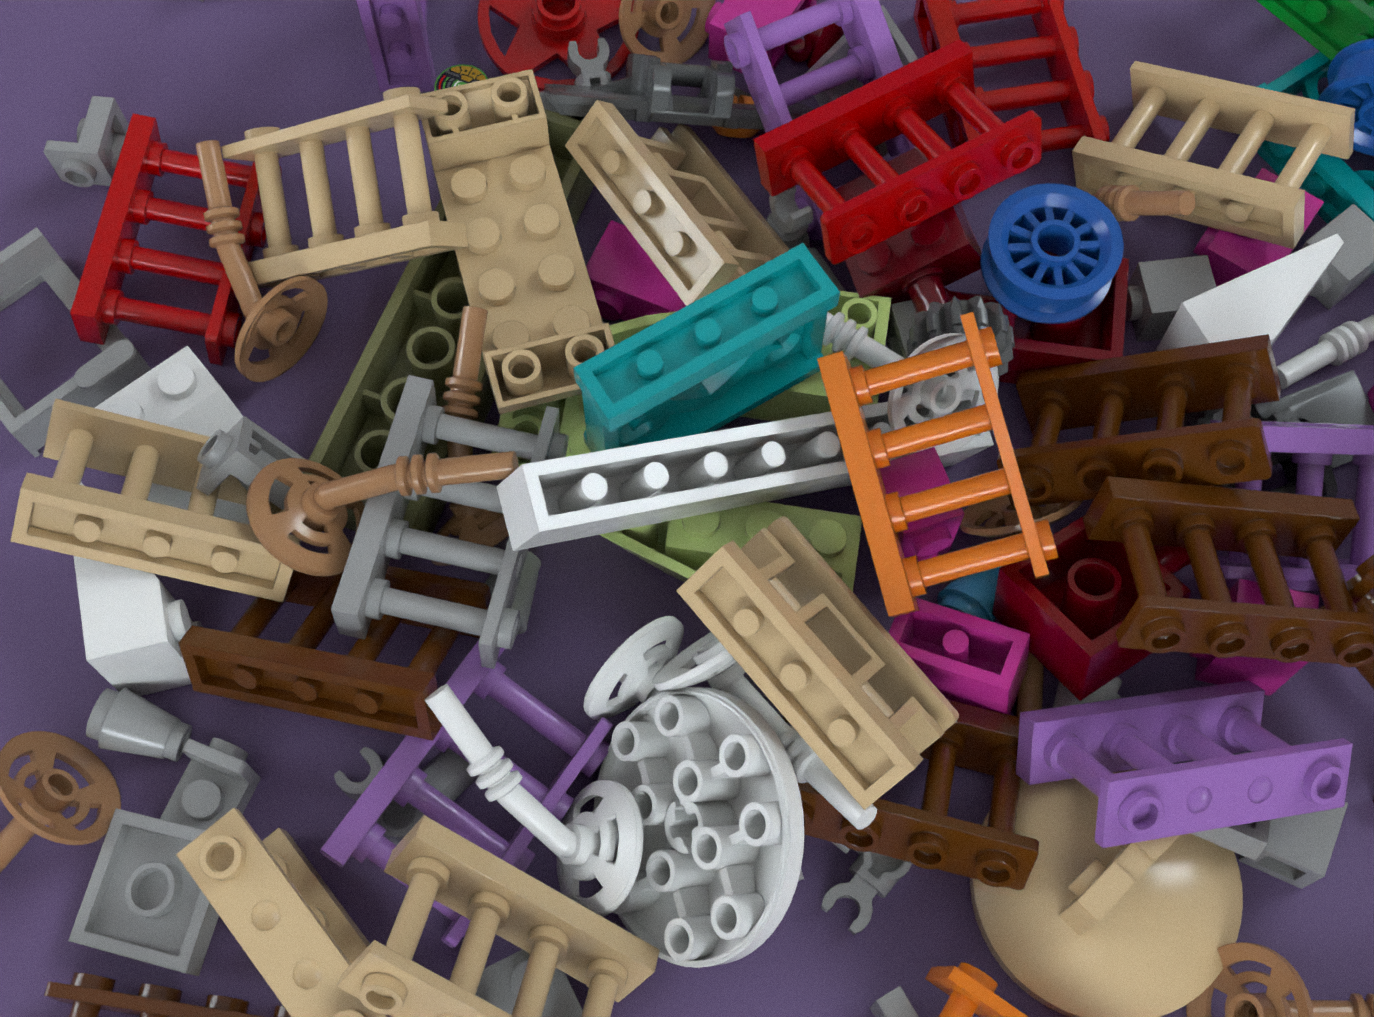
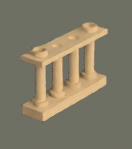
M1134 61L1130 67L1133 111L1112 142L1086 136L1081 137L1072 150L1076 187L1090 194L1097 193L1098 189L1105 185H1135L1141 191L1189 190L1194 194L1196 200L1194 211L1187 216L1170 217L1294 249L1304 233L1305 190L1299 188L1321 153L1347 160L1353 153L1355 108ZM1157 115L1186 122L1164 155L1135 149ZM1209 128L1240 134L1218 169L1188 162ZM1264 140L1296 147L1275 183L1243 175Z
M417 87L393 88L383 92L384 101L281 130L278 127L249 129L244 132L245 140L221 146L223 158L255 161L268 248L263 249L264 259L248 262L258 288H274L285 280L296 276H309L315 280H322L469 247L465 222L440 221L439 212L432 211L418 120L447 113V101L421 96L420 89ZM394 127L407 215L402 216L403 226L391 229L390 223H384L370 133ZM344 140L347 142L359 226L354 227L355 237L345 240L344 235L337 234L324 152V146ZM300 153L313 233V237L307 239L309 248L299 250L298 245H292L279 158Z
M55 399L43 457L58 460V464L52 478L26 473L20 489L10 542L278 602L284 601L293 569L278 561L263 547L254 534L251 525L214 516L217 499L246 505L248 491L242 486L239 479L230 474L208 496L196 488L202 464L197 461V457L206 441L210 438L209 436ZM85 468L125 476L121 494L80 485ZM152 483L191 492L187 510L147 501ZM269 501L272 515L285 511V509L282 510ZM288 535L292 541L300 545V539L294 535Z
M232 808L176 854L291 1017H392L368 1009L361 1003L360 999L336 987L341 974L370 943L286 830L277 828L261 841L239 809Z
M424 815L392 850L384 869L385 873L409 886L386 946L374 940L341 974L336 987L360 999L361 1003L368 1009L392 1017H542L555 968L586 984L589 988L581 1017H611L614 1001L619 1003L655 972L660 950ZM434 900L468 918L470 921L450 980L412 961ZM495 934L527 951L530 955L512 1015L476 996Z

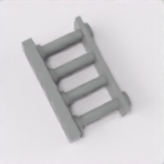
M408 375L378 468L396 464L399 456H408L410 462L413 455L421 454L424 456L427 444L436 445L439 439L499 453L515 451L517 457L530 459V463L566 457L569 435L560 433L559 408L546 406L538 435L445 414L444 407L437 406L434 381ZM482 482L443 486L440 493H431L428 487L427 493L423 495H417L413 489L411 496H402L399 491L367 499L331 607L339 634L365 639L372 618L381 620L384 614L480 636L478 645L481 666L495 669L500 648L511 650L517 634L520 610L512 609L528 549L513 551L510 538H508L506 549L504 550L409 528V522L403 519L409 500L419 501L421 496L503 514L496 486ZM403 554L498 575L488 610L390 588V581L384 579L391 558L399 560Z

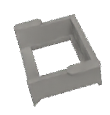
M37 227L0 252V312L44 281L47 282L64 305L71 311L80 281ZM110 325L105 344H97L102 350L100 354L80 367L74 377L28 410H25L0 378V420L8 431L35 458L40 455L38 450L45 446L55 399L95 408L151 370L134 345L123 335L117 326Z

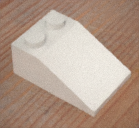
M1338 234L1332 235L1182 302L1156 351L1269 334L1271 346H1273L1344 242Z
M188 345L95 407L96 409L209 437L220 429L227 433L243 417L222 387ZM152 483L148 501L187 510L191 492ZM217 499L214 511L215 517L250 525L246 505Z
M74 556L86 661L119 692L123 688H128L136 694L143 696L191 684L178 642L192 625L203 626L200 621L193 622L190 619L185 602L182 599L175 600L153 573Z

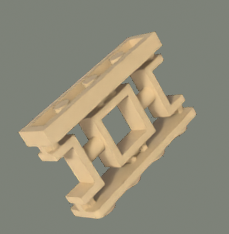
M596 100L565 145L686 306L790 250L690 126L679 124L672 134L667 128L659 127L651 139L639 137L613 104Z
M785 516L776 519L767 528L761 529L741 549L734 541L723 545L676 590L864 810L913 771L923 760L920 753L945 733L944 731L951 727L959 718V713Z

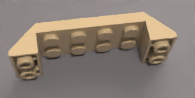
M529 69L421 94V96L447 101V113L422 119L421 122L446 220L450 222H465L469 247L457 249L455 254L469 306L488 310L482 356L499 414L582 394V390L575 381L573 368L609 349L615 343L609 323L603 324L550 148L547 117L533 70Z

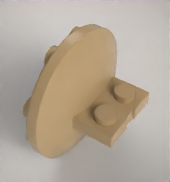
M1136 769L1118 771V772H1113V773L1115 774V773H1121V772L1134 771V770H1136ZM1075 778L1028 785L1021 779L1015 834L1039 841V854L1024 889L1015 890L1007 887H993L970 878L971 900L976 921L990 952L1001 968L1031 997L1069 1017H1162L1197 998L1213 983L1223 970L1217 948L1226 944L1236 943L1242 919L1243 893L1240 870L1235 853L1191 833L1102 848L1095 842L1099 797ZM989 812L983 820L982 825L984 826L988 825Z

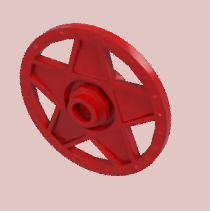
M479 0L477 16L481 42L492 63L504 75L532 69L533 73H535L556 58L568 66L567 54L570 41L577 42L578 52L582 58L591 60L597 57L599 33L619 23L621 0ZM634 0L632 1L631 12H633ZM490 10L518 28L505 56L500 51L491 33ZM638 30V31L636 32V34H635V37L637 38V40H638L639 30ZM624 41L615 56L608 62L606 71L610 73L611 78L625 66L628 54H632ZM534 76L539 92L544 91V84L575 85L574 81L576 79L553 80Z

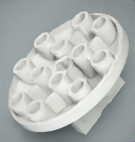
M684 687L660 692L640 704L625 721L620 722L615 727L612 741L608 748V754L603 760L598 780L619 782L628 788L638 804L643 824V851L636 880L626 899L613 913L618 914L631 934L660 950L658 957L665 961L694 968L727 964L749 955L772 935L790 906L798 881L804 879L801 870L804 852V814L801 794L793 766L782 742L763 716L751 705L735 695L715 688ZM595 797L594 810L592 812H595L603 800L602 797ZM617 819L613 820L616 833V847L613 858L614 863L616 862L619 845V831Z

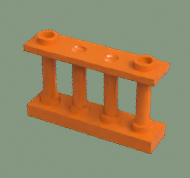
M974 312L960 315L966 341L872 369L864 370L863 365L851 367L850 361L843 351L817 358L888 617H897L920 611L916 596L927 594L926 587L1027 559H1030L1035 579L1049 576L1046 561L1059 558L1048 519L1034 522L990 371V368L1002 365L992 327L978 330ZM972 366L975 367L985 404L883 434L881 428L869 430L862 406L873 403L872 396ZM993 430L1003 464L1002 469L900 497L898 491L887 494L880 469L891 466L890 459ZM1011 494L1022 533L918 561L916 555L904 557L898 532L908 530V522Z

